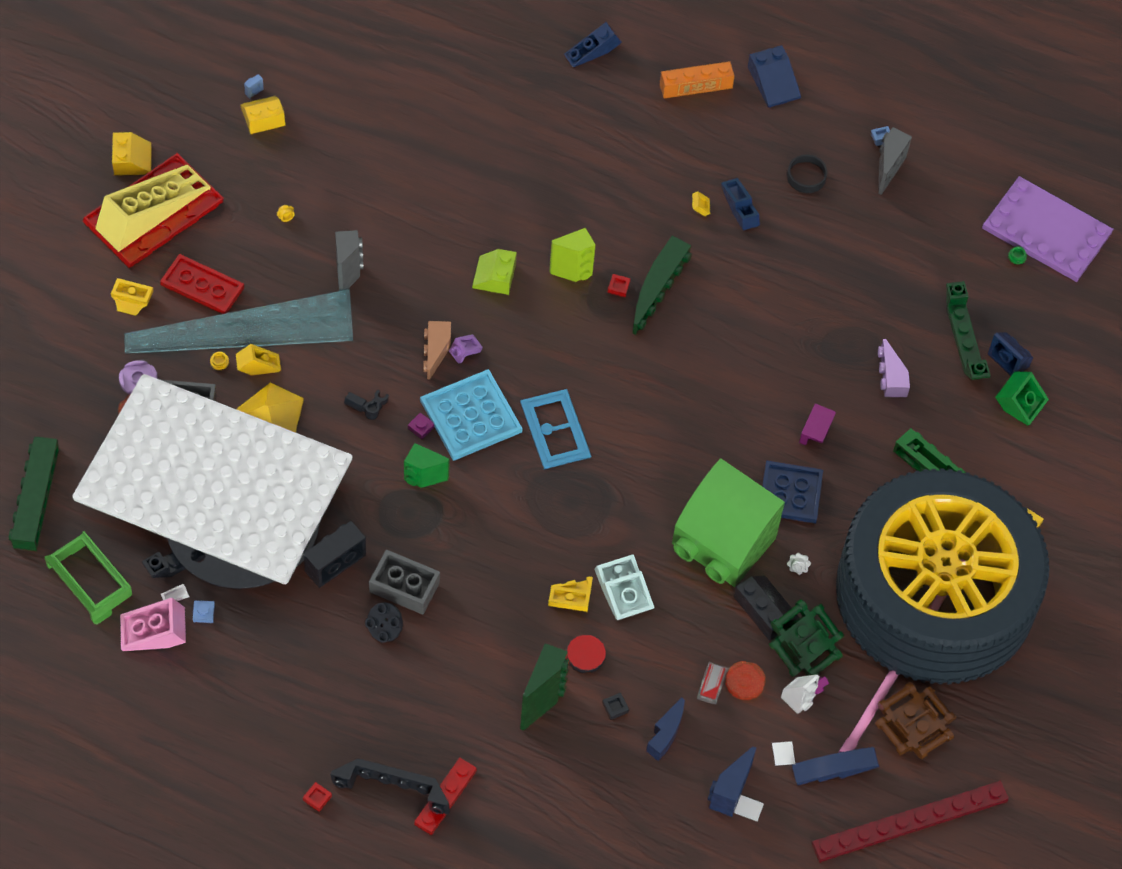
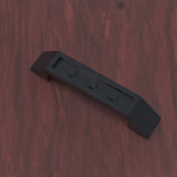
M195 550L191 554V559L194 562H199L206 557L205 553L199 550ZM157 552L142 561V564L152 578L172 577L186 569L173 552L165 557H162L160 552Z
M359 758L331 771L332 782L339 788L344 789L347 787L352 789L357 775L364 779L372 778L379 780L383 784L391 783L398 785L402 789L407 790L410 788L417 790L421 794H430L428 797L429 809L436 814H450L449 802L435 778Z

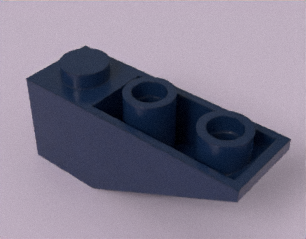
M605 22L564 55L574 68L609 53L621 44L622 41L609 24Z

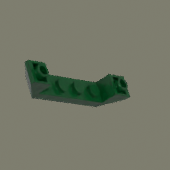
M965 281L946 283L947 312L964 374L971 380L990 378L991 375L987 361L981 360L966 306L969 296Z

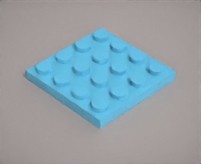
M489 369L420 397V402L430 420L434 423V427L453 461L522 433L519 421Z

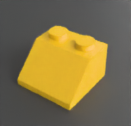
M276 96L240 104L250 134L285 126L284 111L280 99Z
M132 132L113 133L112 164L114 175H146L151 171V142Z

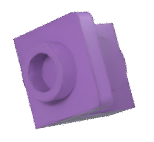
M471 334L455 338L449 352L457 363H462L466 356L480 353L483 347L475 336Z

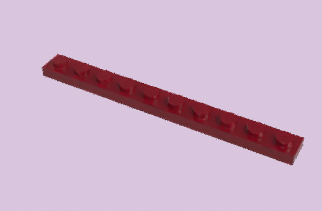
M998 781L812 841V846L818 861L823 862L1008 802L1009 798L1002 782Z

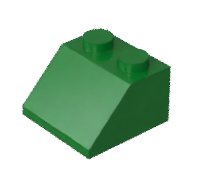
M1014 372L995 397L1006 413L1026 425L1032 423L1049 400L1032 372Z
M415 443L404 460V480L412 486L421 488L447 481L449 479L450 459Z

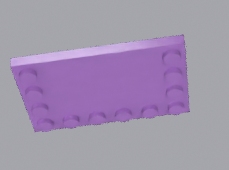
M1020 176L982 227V229L1014 247H1022L1026 254L1075 282L1080 279L1113 231V228Z

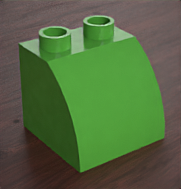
M720 458L700 483L681 513L674 529L673 548L682 559L689 562L695 559L705 566L707 575L715 582L722 584L726 581L733 587H736L775 541L785 502Z

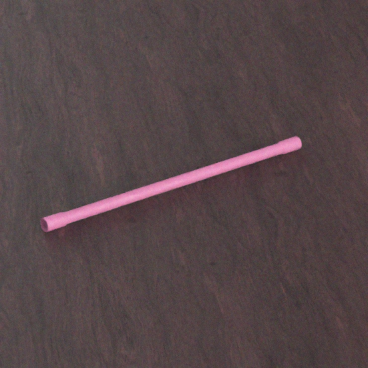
M936 595L928 608L938 611L947 595ZM895 671L888 672L851 735L846 739L838 753L855 750L859 739L879 708L877 703L884 700L897 679L898 674Z

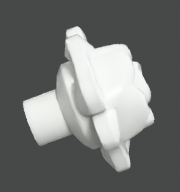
M800 553L790 555V560L787 562L790 571L796 572L799 575L802 572H808V567L811 565V562L808 561V556Z

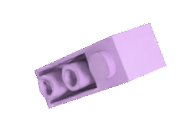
M883 339L882 345L878 347V357H881L882 361L879 364V372L883 374L881 390H884L885 397H907L910 389L909 372L888 341Z

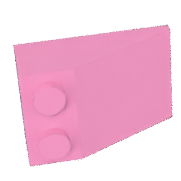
M173 598L120 614L122 651L162 649L186 643L185 607Z

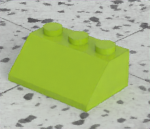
M586 228L552 240L549 270L552 275L574 282L586 280L592 276L595 243Z

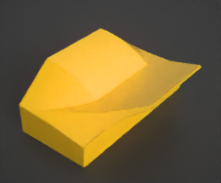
M117 278L111 292V296L117 306V311L136 316L143 307L148 305L153 294V287Z

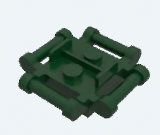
M800 599L791 610L779 619L771 622V627L777 636L768 645L776 651L790 670L788 673L791 677L797 675L801 670L807 676L818 675L835 660L838 661L843 657L841 651L834 646V643L845 635L837 629L824 611L825 607L822 603L809 611L807 604ZM798 613H801L802 616L785 630L783 629L784 624ZM815 615H818L820 617V619L823 621V623L828 628L830 633L833 635L831 638L828 637L829 633L821 624V622L814 618ZM827 650L830 655L812 668L809 664Z

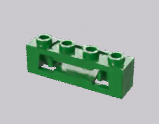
M911 428L895 443L893 452L916 471L919 470L921 472L923 469L928 471L931 469H944L948 471L953 469L956 472L960 470L962 471L961 473H966L962 468H958L952 463L949 457L940 453L933 444H929L923 439L920 433L915 432Z

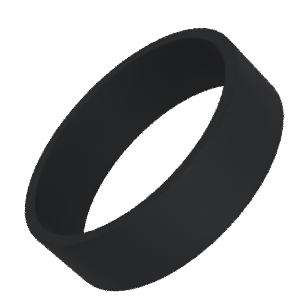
M799 155L789 163L787 180L791 187L799 192L814 193L825 185L828 174L827 167L820 158L814 155ZM798 163H812L822 170L824 179L815 185H803L794 180L790 170Z

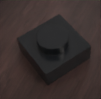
M621 693L602 700L610 720L629 713V708Z

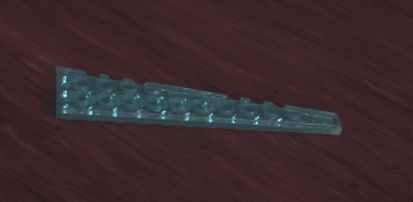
M350 289L124 333L125 354L247 347L250 344L269 346L353 341Z

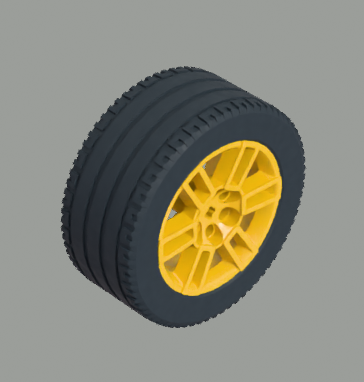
M923 469L921 472L919 470L914 473L909 472L905 476L900 475L897 479L893 478L891 482L887 481L883 486L878 487L877 491H873L866 498L865 502L862 503L850 524L838 565L836 593L840 614L843 617L844 624H847V630L850 631V635L852 638H855V642L861 646V649L863 651L866 650L869 657L872 656L874 661H879L881 666L888 667V670H893L898 675H905V678L911 677L915 681L917 679L924 683L929 681L930 684H934V682H938V684H952V682H955L957 684L961 681L976 680L977 677L981 678L985 674L992 673L993 670L996 671L1000 666L1009 661L1020 649L1032 628L1044 599L1049 578L1047 545L1044 542V536L1041 535L1040 527L1037 528L1036 520H1033V516L1028 514V509L1026 507L1023 508L1022 503L1015 500L1016 497L1011 496L1007 490L1004 491L1001 486L994 485V482H988L986 478L981 479L978 475L973 476L968 472L961 473L962 471L960 470L956 472L953 469L948 471L944 469H931L930 471ZM894 551H897V552L906 553V554H899V553H893V552H894ZM889 567L916 570V578L904 591H901L892 579ZM973 579L993 582L995 596L991 601L985 602ZM923 585L929 586V589L919 602L911 599ZM961 590L965 591L975 608L974 610H970ZM936 595H949L957 613L939 612L927 607Z

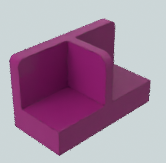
M815 404L803 428L799 443L807 445L809 439L823 443L825 436L828 435L836 412Z

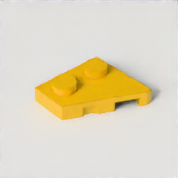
M586 577V580L581 582L573 580L565 584L551 585L548 606L587 612L593 577Z

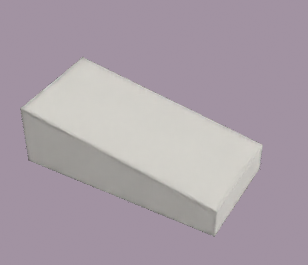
M181 584L162 593L161 596L163 600L173 598L176 601L188 598L189 594L185 585Z

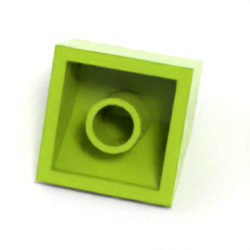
M497 249L481 255L472 288L509 295L516 266L517 252Z

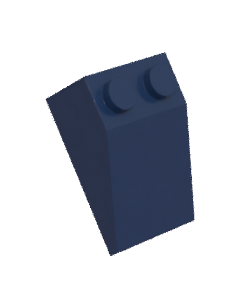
M782 45L749 55L748 69L768 108L801 98L789 57Z
M751 747L723 771L717 781L713 780L708 800L711 801L710 809L731 817L733 816L751 769L756 747Z

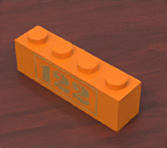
M730 61L661 71L659 85L663 99L725 90L733 87L734 73Z

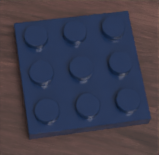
M766 460L762 487L785 502L781 518L816 523L823 470Z

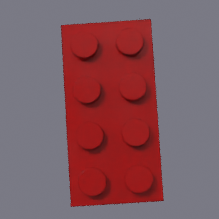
M181 254L177 256L160 281L161 286L225 316L244 289V283Z

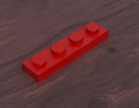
M462 758L458 759L440 785L450 808L477 771L475 766ZM427 803L414 821V825L432 835L446 814L434 813L429 809Z

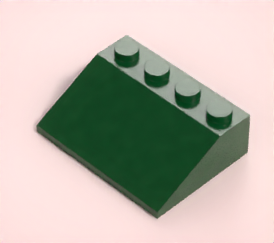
M546 643L544 644L523 694L521 730L528 728L557 704L559 697H564L567 689L566 683L570 660L567 659L568 651Z

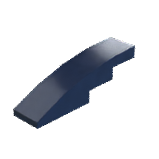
M874 747L830 754L792 765L798 786L816 780L822 782L835 777L842 779L880 767Z

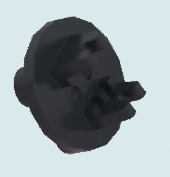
M386 602L378 603L371 608L368 618L365 620V626L372 637L381 643L394 641L400 635L404 626L402 615L398 608Z

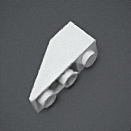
M819 676L797 677L783 689L781 698L797 714L802 710L807 711L813 705L812 700L816 695L815 690L818 688Z

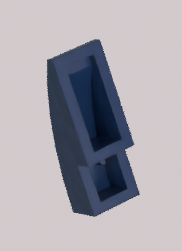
M736 178L722 182L721 186L727 202L742 230L760 226L759 213L752 204V197L740 180Z
M683 698L655 724L654 733L656 735L648 742L646 751L657 761L668 751L679 730L685 702Z

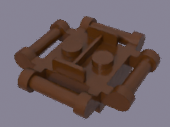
M909 682L893 696L877 703L885 717L878 719L875 725L878 729H882L897 748L896 751L900 756L908 751H914L920 759H923L927 756V753L945 741L949 742L954 739V734L946 726L956 719V715L946 708L934 693L935 690L932 686L927 687L919 694L915 686ZM907 695L912 698L896 710L892 711L890 709V706ZM929 698V700L934 704L938 711L943 715L944 718L942 720L938 718L937 711L928 702V700L925 699ZM938 733L941 734L925 746H920L932 737H934L935 735H937Z

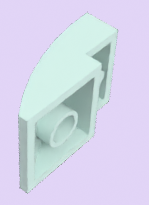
M634 554L596 566L597 578L617 620L654 609L642 571H639Z

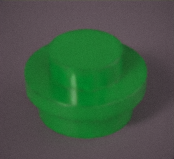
M1014 247L1009 251L1008 258L1014 264H1022L1026 261L1027 254L1022 247Z

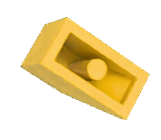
M250 344L236 354L238 371L249 375L281 371L279 354Z

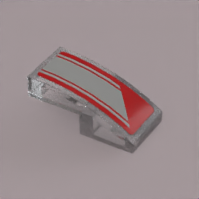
M711 662L708 663L698 692V700L716 705L727 673V667Z

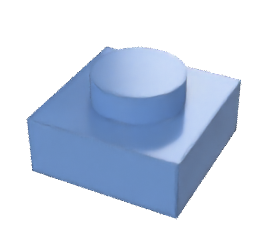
M259 74L249 78L244 83L245 94L248 98L264 90L263 78Z
M888 126L871 130V136L876 146L883 144L882 138L884 134L890 132Z
M194 601L193 622L213 623L214 601Z

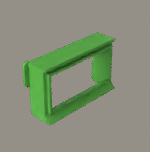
M85 531L50 556H44L47 567L54 569L89 611L90 618L94 624H99L111 616L113 608L132 596L131 586ZM84 546L91 551L121 587L97 604L91 600L60 563Z

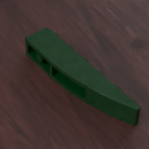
M671 236L654 261L639 295L633 334L636 335L640 329H644L647 323L646 319L648 316H652L656 310V304L662 302L665 291L671 289L675 276L681 274L684 263H688L691 259L690 244Z

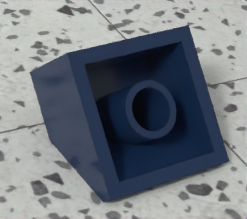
M1007 332L994 334L988 355L1010 376L1014 372H1024L1030 367L1033 359L1031 353L1024 349L1014 337H1011Z

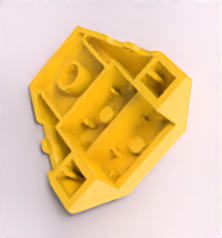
M270 382L236 410L296 433L304 398Z

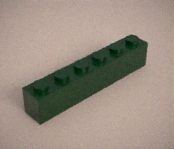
M34 436L33 444H29L28 454L30 457L29 460H26L24 467L26 475L21 479L22 492L17 496L18 510L13 514L14 527L9 531V540L12 542L13 548L37 551L60 449L57 439Z

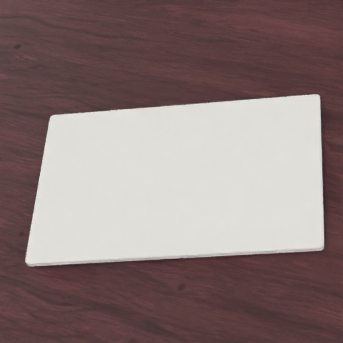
M143 374L76 488L73 500L279 583L287 584L352 461V455Z

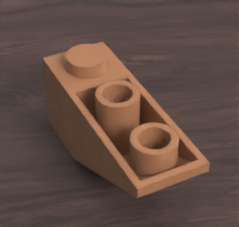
M428 321V329L424 328V340H428V345H424V356H428V360L424 361V372H427V379H431L451 347V322Z

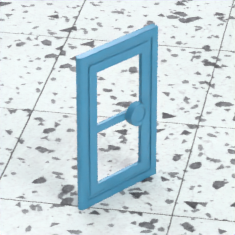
M567 389L520 400L544 469L592 457ZM561 401L568 423L554 427L549 423H545L540 427L534 407ZM570 427L578 449L551 456L544 435H550L552 431Z

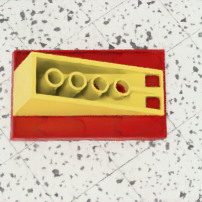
M176 153L127 188L104 196L102 205L83 218V223L130 268L169 242L174 236L198 222L200 218L216 209L223 202L224 198Z

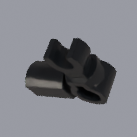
M377 390L374 394V399L367 402V400L349 392L345 397L344 404L359 412H365V416L368 419L374 420L379 416L382 405L388 402L389 395L386 394L384 398H380V390Z

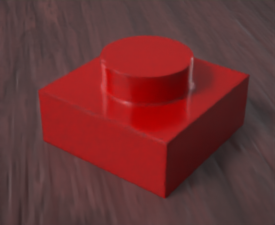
M613 274L608 287V293L626 297L631 278Z
M315 782L303 796V801L320 812L332 797V793Z

